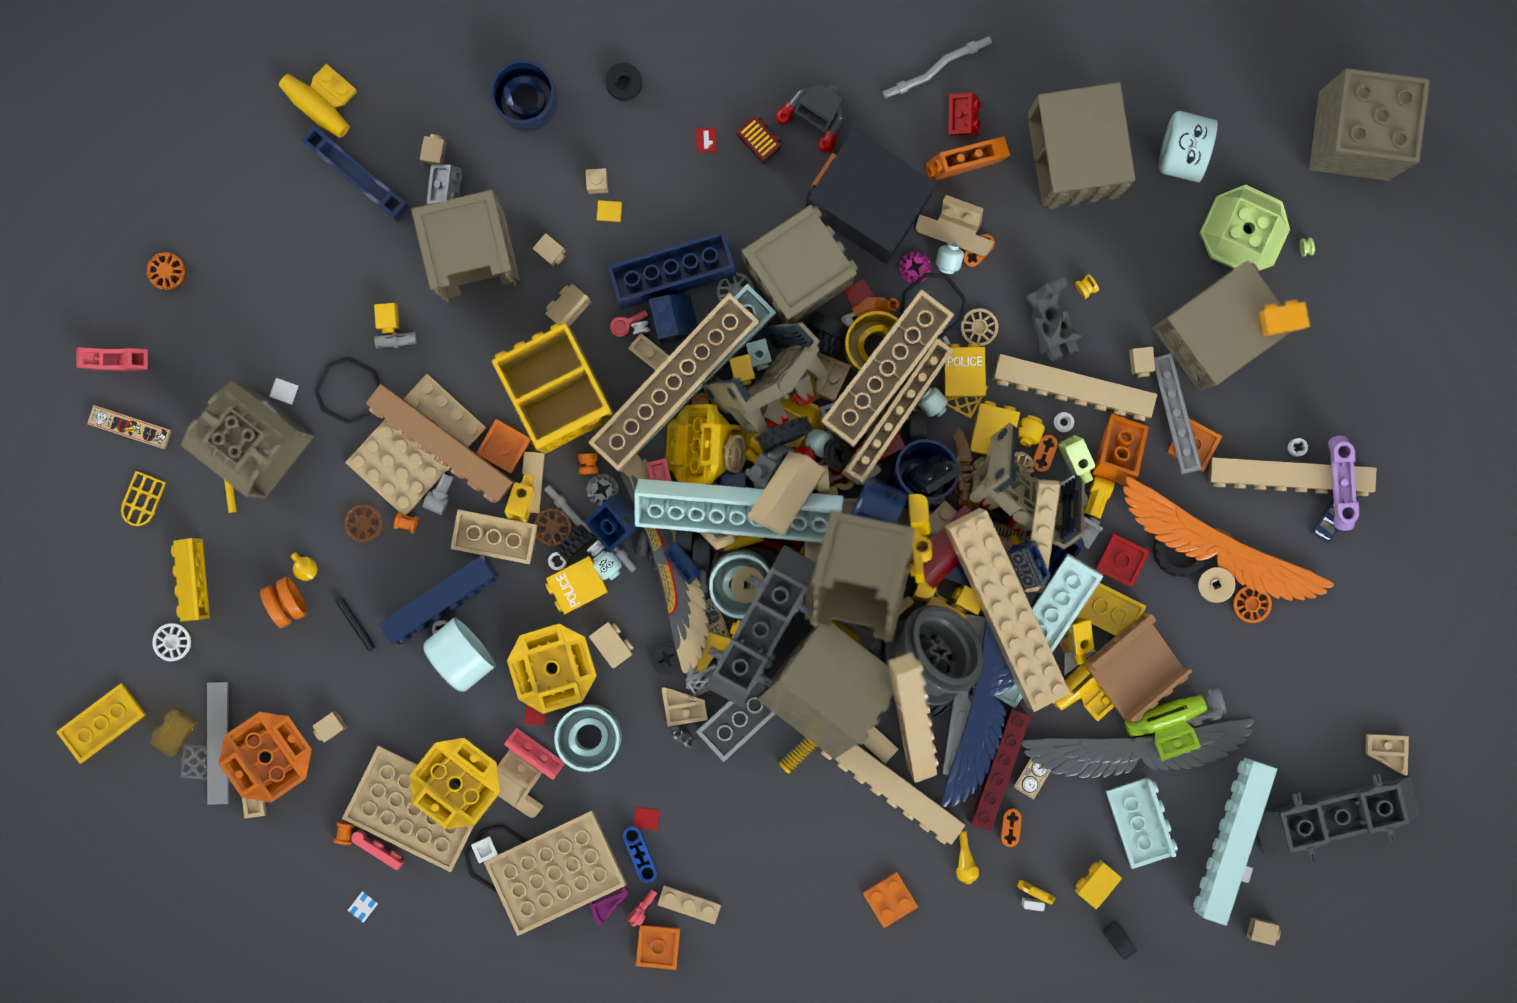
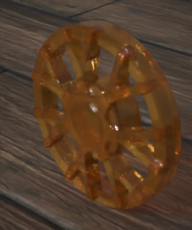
M357 505L347 512L344 519V528L348 536L353 540L369 542L375 539L381 532L382 517L372 506ZM361 508L363 515L358 516L355 510ZM368 509L374 512L370 518L366 516ZM349 516L356 518L355 523L348 522ZM378 518L379 525H372L371 520ZM355 526L358 531L351 534L349 529ZM371 527L376 530L373 536L368 532ZM360 531H365V539H359Z
M556 508L543 510L534 521V524L540 523L537 527L544 526L545 532L538 534L537 531L536 537L540 542L548 546L560 545L571 533L572 525L570 518L562 510ZM550 511H555V519L549 518ZM542 515L548 520L545 524L539 521ZM563 515L566 521L560 524L557 519ZM561 526L568 527L567 534L560 532ZM546 533L551 535L549 542L543 540ZM559 534L562 540L556 542L554 535Z

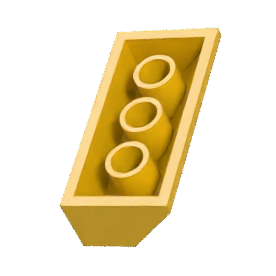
M203 539L175 540L171 546L172 557H175L173 575L177 579V585L175 586V596L178 597L179 602L176 608L177 616L180 618V622L210 619Z

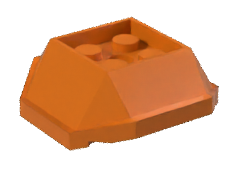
M258 712L224 735L218 764L242 798L272 803L306 779L312 749L289 716ZM261 753H269L271 755L270 762L262 763L259 760Z

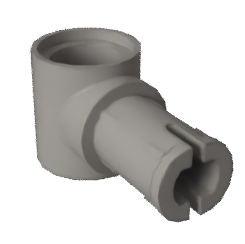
M442 473L436 489L428 492L423 508L439 515L444 513L449 501L447 492L453 477Z

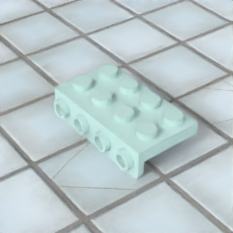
M1146 777L1105 791L1131 869L1170 856L1172 858L1176 857L1175 851L1178 848L1175 840L1170 838L1169 832L1171 827L1168 820H1164L1162 812H1165L1162 801L1157 799L1156 793H1158V788L1155 781H1151L1150 778Z

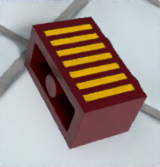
M754 115L736 131V135L764 165L781 149V140L774 132L771 134L766 129L768 125L762 118L757 119Z

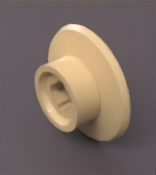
M744 567L734 575L731 582V590L733 596L739 602H753L757 595V586L746 582V587H744V581H748L751 574L763 580L761 573L756 568Z
M1210 568L1201 575L1198 588L1206 600L1220 603L1233 595L1235 579L1224 568ZM1219 580L1221 585L1214 587L1212 583Z

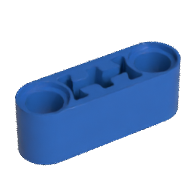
M631 824L626 827L623 833V840L639 879L644 883H651L657 876V866L641 828L638 825ZM635 830L638 833V838L635 840L629 839L627 832ZM637 843H639L638 847L640 851H645L643 855L645 863H643L641 866H639V864L642 863L640 855H635L638 851L636 847ZM644 868H651L654 874L651 877H646L643 875L642 870Z

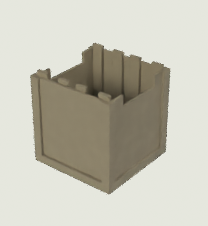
M493 190L411 209L430 290H434L436 294H439L442 300L450 302V298L461 296L460 285L500 276L502 286L511 283L517 286V282H521L503 204Z
M811 205L742 250V263L783 324L796 323L851 287L854 284V276L857 275L855 271L858 269L853 260L850 262L843 254L845 248L840 241L835 242L832 237L835 233L830 226L825 227L819 218L822 214L817 206L815 208Z
M831 511L812 580L814 599L810 624L814 625V627L819 625L830 627L832 619L865 625L875 628L873 637L884 639V642H892L910 570L914 528Z

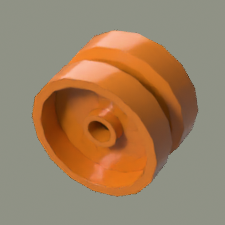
M288 576L278 580L276 587L268 585L260 589L262 602L269 616L279 628H284L291 624L292 617L299 620L308 615L307 606L300 591Z

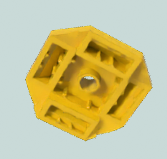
M560 623L520 635L507 659L518 700L542 714L583 702L597 677L586 637ZM550 662L555 663L558 667L557 672L554 674L550 673L547 669Z

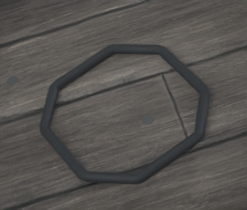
M925 273L902 292L900 313L901 315L904 313L906 293L926 277L946 279L961 297L962 307L960 319L938 335L937 338L941 339L963 322L966 297L949 276Z
M345 357L326 365L315 388V395L322 412L350 424L369 417L371 412L368 409L366 414L348 420L324 408L319 389L329 368L349 361L372 372L377 388L380 382L373 368L350 357Z
M500 824L481 829L472 844L479 841L484 832L501 828L523 842L528 840L507 826ZM470 846L465 855L469 875L489 889L497 892L494 886L473 873L469 856L473 849Z

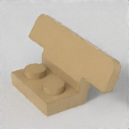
M946 195L938 221L919 215L916 230L920 234L945 243H956L959 245V248L980 256H986L993 245L992 240L976 235L982 222L984 208Z
M509 750L497 766L500 794L498 796L528 817L534 818L541 811L543 805L531 798L528 793L542 775V772L515 752Z

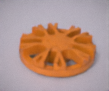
M163 252L156 254L149 260L146 274L155 287L162 290H172L183 282L186 272L185 265L177 255ZM165 256L164 263L160 261V257ZM157 261L160 265L157 266L154 262ZM178 261L180 266L174 268L173 263ZM156 267L157 271L151 273V268ZM175 270H181V274L175 273ZM173 276H177L179 278V280L176 283L172 281ZM159 279H163L162 286L157 284ZM168 279H169L170 286H167V281H166V280H168Z
M1247 586L1241 588L1233 598L1234 612L1245 622H1261L1271 611L1272 602L1269 594L1266 592L1265 596L1267 599L1260 601L1259 596L1261 593L1258 592L1256 597L1254 596L1256 589L1251 590V595L1248 596L1245 590L1249 588ZM1240 594L1246 597L1245 600L1240 597ZM1237 600H1241L1243 605L1237 606ZM1261 603H1268V606L1261 607ZM1242 608H1245L1244 611H1242L1241 613H1239L1238 610H1240V609H1242ZM1259 609L1266 611L1262 617L1258 613ZM1246 612L1250 613L1249 619L1243 617ZM1252 612H1255L1257 619L1254 620Z

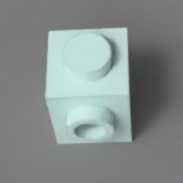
M766 339L746 343L752 368H757V371L767 369L769 367L768 364H771L772 360Z

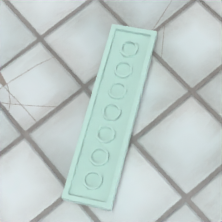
M1068 553L1031 608L1051 652L1054 651L1103 578V574ZM1013 679L1011 681L1013 683L1012 687L996 697L1016 708L1022 699V695Z

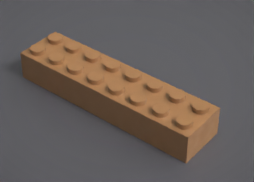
M380 384L366 402L372 414L381 419L383 417L386 418L385 423L397 431L399 429L402 430L401 435L410 442H418L419 445L417 447L426 454H434V460L442 466L447 467L449 465L452 468L450 472L458 478L463 479L465 477L468 480L467 484L474 490L480 491L481 489L485 492L483 496L490 502L503 503L511 492L514 484L513 480L388 387Z

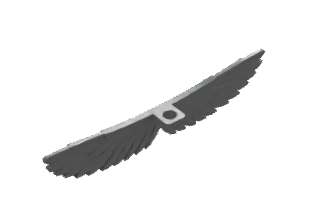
M1254 719L1227 720L1193 727L1201 747L1161 761L1154 744L1155 734L1123 738L1023 740L1021 745L1028 748L1024 750V753L1028 757H1033L1031 759L1032 762L1042 764L1040 766L1042 769H1053L1051 770L1053 774L1064 773L1066 777L1079 774V778L1089 776L1096 778L1100 775L1107 777L1112 773L1115 776L1122 772L1127 774L1136 766L1139 758L1142 759L1145 765L1158 771V768L1169 770L1168 767L1175 770H1180V767L1189 769L1192 766H1204L1202 762L1213 763L1217 762L1216 758L1229 757L1227 752L1238 750L1239 747L1237 745L1247 741L1243 737L1251 735L1253 729L1248 727L1253 725Z

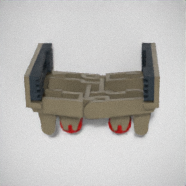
M1008 423L991 436V443L987 449V459L971 475L973 486L969 498L972 502H979L981 506L989 510L1001 506L1010 515L1009 525L1012 530L1019 533L1029 531L1026 541L1028 542L1031 537L1039 479L1036 477L1032 478L1015 461V445L1018 443L1019 429L1012 423ZM1075 476V479L1072 478L1071 481L1069 480L1068 483L1066 482L1065 486L1062 485V488L1059 490L1052 544L1058 545L1063 549L1084 536L1085 482L1078 476Z

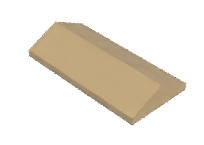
M789 451L747 517L784 536L823 476L825 469L807 455Z
M458 509L451 549L530 564L535 546L537 524Z

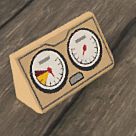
M1030 759L1014 788L1035 799L1052 769H1042L1040 767L1042 764H1036Z

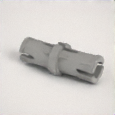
M415 331L399 334L393 332L391 335L375 336L376 349L385 347L399 348V346L417 344V336Z

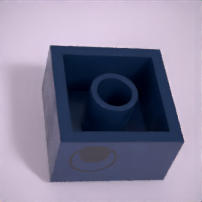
M620 492L606 500L584 521L609 553L640 528L635 526V510Z

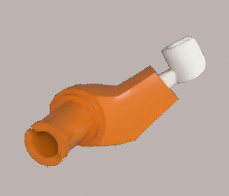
M883 297L865 298L851 308L852 313L842 316V323L850 326L854 322L853 317L856 316L858 318L872 311L887 313L896 311L899 308V302L895 298L889 300Z

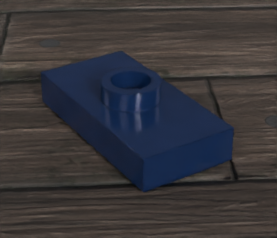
M677 542L664 552V555L688 584H691L702 574L694 565L690 556L682 550Z

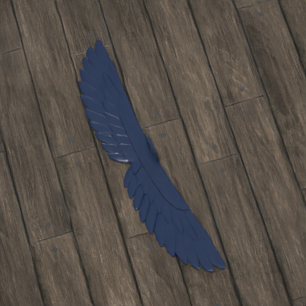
M987 619L982 646L983 664L977 682L969 689L968 698L971 701V706L946 779L947 783L941 801L942 807H946L950 802L953 807L960 800L964 802L968 798L969 793L972 795L975 793L978 783L980 786L983 784L985 774L990 772L991 759L994 761L997 753L996 749L998 750L999 738H1002L1000 725L1004 727L1003 716H1006V711L996 696L1009 690L1013 685L1011 681L1014 678Z

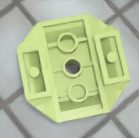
M1243 185L1215 197L1199 235L1204 242L1210 259L1232 269L1249 260L1250 263L1253 262L1261 271L1274 266L1290 231L1282 201L1248 185ZM1244 225L1250 226L1251 234L1244 232Z

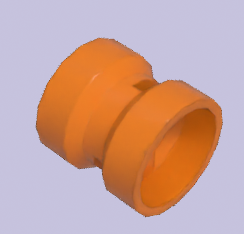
M597 453L578 455V461L581 466L578 469L579 475L599 474V468L596 466V461L598 460Z

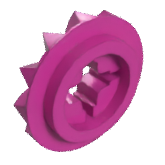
M918 251L909 252L902 257L899 263L900 275L905 281L913 283L923 274L931 272L930 260L925 254ZM912 260L913 262H915V264H923L921 265V267L918 268L919 275L915 272V270L907 271L910 267H912Z

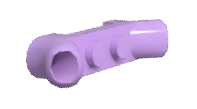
M1335 436L1328 441L1331 454L1335 510L1334 526L1338 530L1347 531L1354 528L1355 521L1359 517V502L1356 501L1354 473L1355 450L1346 436Z

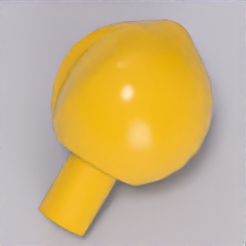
M297 552L291 555L294 561L293 573L295 577L301 581L312 580L318 571L316 562L309 557H300Z

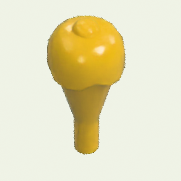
M961 831L959 834L960 855L956 875L959 881L971 884L978 879L979 869L975 865L968 846L967 832Z

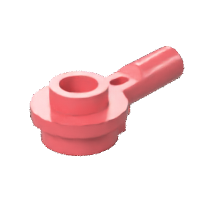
M643 310L629 318L616 317L610 323V330L613 335L623 337L628 334L631 324L647 318L648 314L646 310Z
M652 889L643 902L641 901L630 913L628 921L631 923V926H640L645 920V910L657 895Z

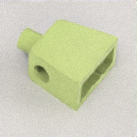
M1073 435L1058 443V448L1071 473L1080 476L1085 483L1092 481L1094 477L1091 469L1095 468V464L1084 439Z

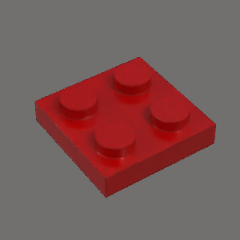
M1113 533L1095 570L1132 588L1150 551Z

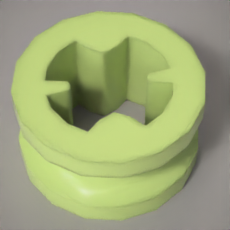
M1310 237L1307 240L1304 238L1300 239L1301 255L1303 257L1307 254L1310 256L1314 255L1315 246L1313 238Z

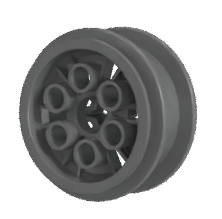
M934 605L917 608L907 619L901 620L896 624L893 641L885 643L884 658L885 664L888 667V661L912 653L916 660H920L923 667L921 674L926 684L923 687L928 696V699L925 701L928 705H943L950 702L958 693L970 689L980 676L983 652L979 638L972 626L960 614L949 608Z

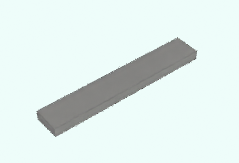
M1170 353L1154 357L1155 373L1181 474L1202 470L1173 355Z
M229 682L207 683V805L229 804V779L218 764L224 735L229 733Z

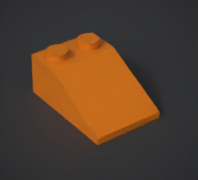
M1111 413L1095 458V468H1093L1092 474L1129 487L1125 478L1129 476L1136 480L1139 475L1149 426Z

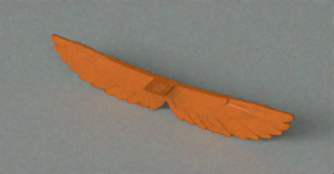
M1129 476L1125 478L1129 486H1123V491L1128 496L1125 497V501L1131 506L1129 511L1137 516L1135 520L1145 526V531L1156 534L1154 536L1155 539L1165 542L1166 546L1175 548L1177 552H1186V556L1195 557L1199 561L1217 555L1219 568L1228 570L1241 585L1244 586L1246 584L1249 589H1256V591L1263 595H1266V592H1268L1277 599L1281 596L1289 601H1293L1292 597L1304 601L1305 597L1316 598L1315 594H1326L1327 591L1324 588L1334 586L1332 581L1308 569L1237 541L1231 534L1218 527L1213 528L1192 516L1151 487H1147Z

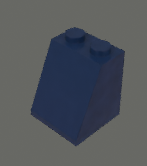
M665 295L649 299L660 344L685 339L697 327L690 296Z

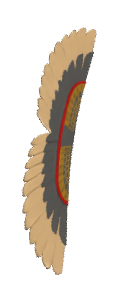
M638 454L619 473L634 508L638 479L650 480L647 460L644 459L642 462ZM643 527L651 549L648 553L653 572L658 571L663 589L675 650L677 651L682 672L687 673L689 666L691 665L692 669L695 668L698 659L702 658V648H706L705 637L709 636L706 626L709 621L704 612L707 606L703 599V591L699 588L701 583L696 579L691 584H688L664 555V552L676 542V530Z

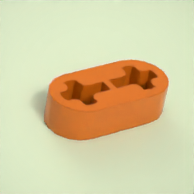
M982 234L981 237L993 241L991 251L995 245L994 238L989 234ZM966 251L964 253L963 263L968 268H974L978 266L986 256L977 255L975 258L977 262L975 263L972 261L971 263H969L967 261L969 259L967 255H973L974 253Z
M1043 436L1037 445L1032 459L1034 462L1033 469L1037 472H1044L1051 466L1058 446L1057 439L1054 436ZM1051 439L1053 447H1049L1046 453L1044 452L1046 445L1043 444V441ZM1042 455H1045L1044 462L1046 466L1038 468L1039 464L1036 463V460H1040Z
M1015 808L1006 809L1002 815L1000 840L1007 847L1016 846L1020 839L1022 816ZM1011 812H1014L1017 819H1014L1013 825L1010 826V820L1007 818V815L1009 816ZM1009 829H1012V835L1015 837V840L1012 839L1011 843H1008V840L1004 838L1009 835Z

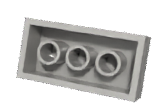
M759 681L753 686L741 707L730 700L727 701L696 731L723 762L775 715L773 711L757 700L766 685Z

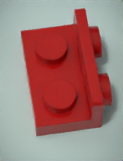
M973 93L949 94V135L970 134L978 136V130L981 128L980 119L978 118L981 101L977 95Z

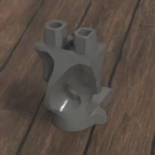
M1065 277L1058 281L1044 284L1037 291L1026 296L1032 306L1033 327L1038 333L1040 353L1047 352L1051 361L1058 360L1064 356L1060 349L1064 347L1067 356L1074 355L1079 351L1076 341L1081 338V335L1073 328L1068 312H1063L1058 306V297L1067 286ZM1047 311H1051L1053 314L1051 320L1046 317Z

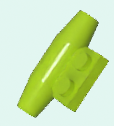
M1202 695L1176 699L1156 706L1153 709H1148L1143 714V718L1137 722L1126 721L1125 727L1130 737L1155 733L1154 744L1161 761L1201 747L1194 729L1187 721L1207 711V706Z

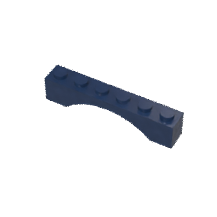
M315 125L301 139L306 146L397 222L410 208L404 200L367 171Z

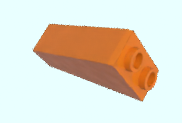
M1005 136L941 152L926 163V173L931 180L936 182L1003 161L1010 156Z

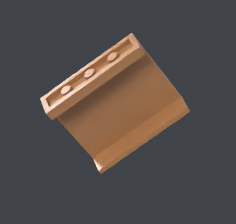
M1143 613L1084 662L1086 668L1124 721L1132 723L1142 719L1143 714L1148 709L1156 707L1161 698L1170 695L1173 692V688L1178 684L1184 683L1193 672L1190 668H1184L1154 627L1153 623L1157 620L1152 614Z

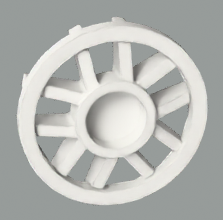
M176 623L165 624L153 636V649L163 660H179L191 648V636L182 625ZM171 627L170 633H168L165 630V628ZM175 627L179 628L177 634H173ZM161 631L166 635L165 638L159 636ZM182 631L185 633L186 637H180ZM157 639H159L163 643L157 646L156 641ZM187 639V645L181 644V640ZM164 646L166 650L160 653L158 649ZM180 647H186L183 653L181 652ZM173 650H177L178 657H175ZM169 651L171 658L164 655Z

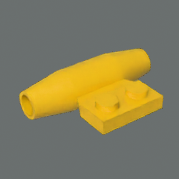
M325 64L312 79L311 86L290 74H286L280 80L279 87L292 103L317 125L338 138L343 137L348 132L350 126L335 108L344 106L357 93V90L329 65Z
M1081 664L1064 680L1070 694L1053 702L1062 711L1081 698L1083 707L1096 721L1102 719L1114 707L1084 664Z

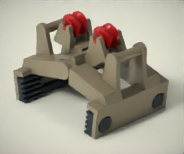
M802 322L770 325L763 333V335H767V339L770 338L769 341L776 345V348H779L780 352L760 380L748 387L742 386L743 382H739L741 381L740 378H733L731 380L710 379L702 385L711 403L717 405V408L724 413H730L746 433L756 431L761 434L766 432L767 424L765 421L772 428L788 422V413L780 402L782 399L789 397L787 393L793 397L796 404L809 405L815 398L811 380L814 378H827L828 370L816 355L819 351L817 344L820 341Z

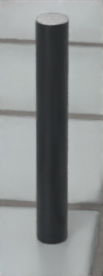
M341 597L336 600V604L368 651L373 650L376 646L344 599Z

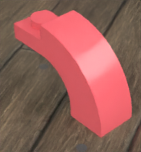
M79 347L76 348V368L104 371L148 370V349H96Z

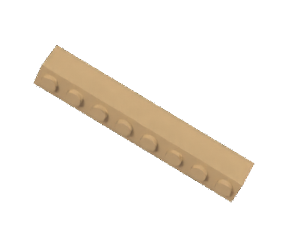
M938 338L935 339L907 376L841 474L857 485L864 482L953 349Z
M1002 354L998 356L992 378L997 380L996 384L1008 386L1012 384L1016 385L1018 390H1036L1035 394L1047 396L1048 394L1056 395L1055 399L1067 401V399L1075 400L1074 404L1095 405L1094 409L1106 411V408L1114 410L1116 415L1125 416L1130 414L1134 415L1133 419L1140 421L1152 418L1157 398L1155 393Z
M1211 458L1209 461L1208 483H1213V487H1226V484H1234V488L1246 489V485H1254V489L1266 490V487L1270 486L1274 487L1275 491H1287V488H1295V492H1307V489H1315V493L1328 494V490H1333L1331 465ZM1354 466L1356 496H1369V493L1375 492L1377 468Z
M909 653L888 661L907 769L913 781L917 783L936 776V766H939V763L934 754L937 751L932 741L934 740V735L930 728L932 722L929 715H927L930 713V709L925 701L928 699V696L923 687L926 685L921 674L923 667L920 660H916L913 654Z
M859 745L854 746L835 759L839 762L837 764L838 767L845 772L848 770L855 774L854 778L861 784H864V782L868 783L873 793L878 796L883 794L887 797L886 802L892 807L896 808L899 806L904 810L902 814L910 820L915 818L921 822L919 826L927 832L932 830L936 833L935 838L944 845L946 842L952 845L966 826L961 820ZM824 751L821 752V754L825 756L827 759H832V757Z

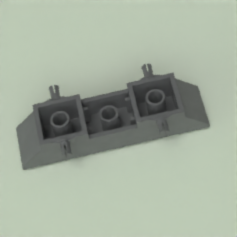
M784 545L771 570L763 580L751 574L747 582L758 587L757 595L728 647L722 652L711 646L708 654L716 657L718 662L717 667L705 686L706 688L741 707L758 681L768 687L771 686L773 679L763 675V670L792 616L798 610L808 616L813 611V608L803 603V599L813 580L817 566L816 562Z
M1380 773L1371 775L1374 783L1372 785L1302 801L1300 792L1292 794L1294 804L1263 812L1257 830L1262 853H1292L1301 850L1307 852L1308 862L1313 863V861L1317 862L1314 849L1321 845L1329 844L1330 841L1367 832L1383 831L1386 832L1388 843L1397 842L1394 830L1400 826L1410 824L1409 821L1420 816L1411 776L1382 782Z

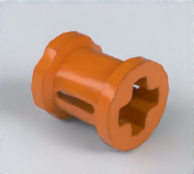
M398 512L394 521V529L400 528L414 534L418 526L419 517H410Z
M337 821V836L333 842L341 845H351V831L355 825L349 822Z

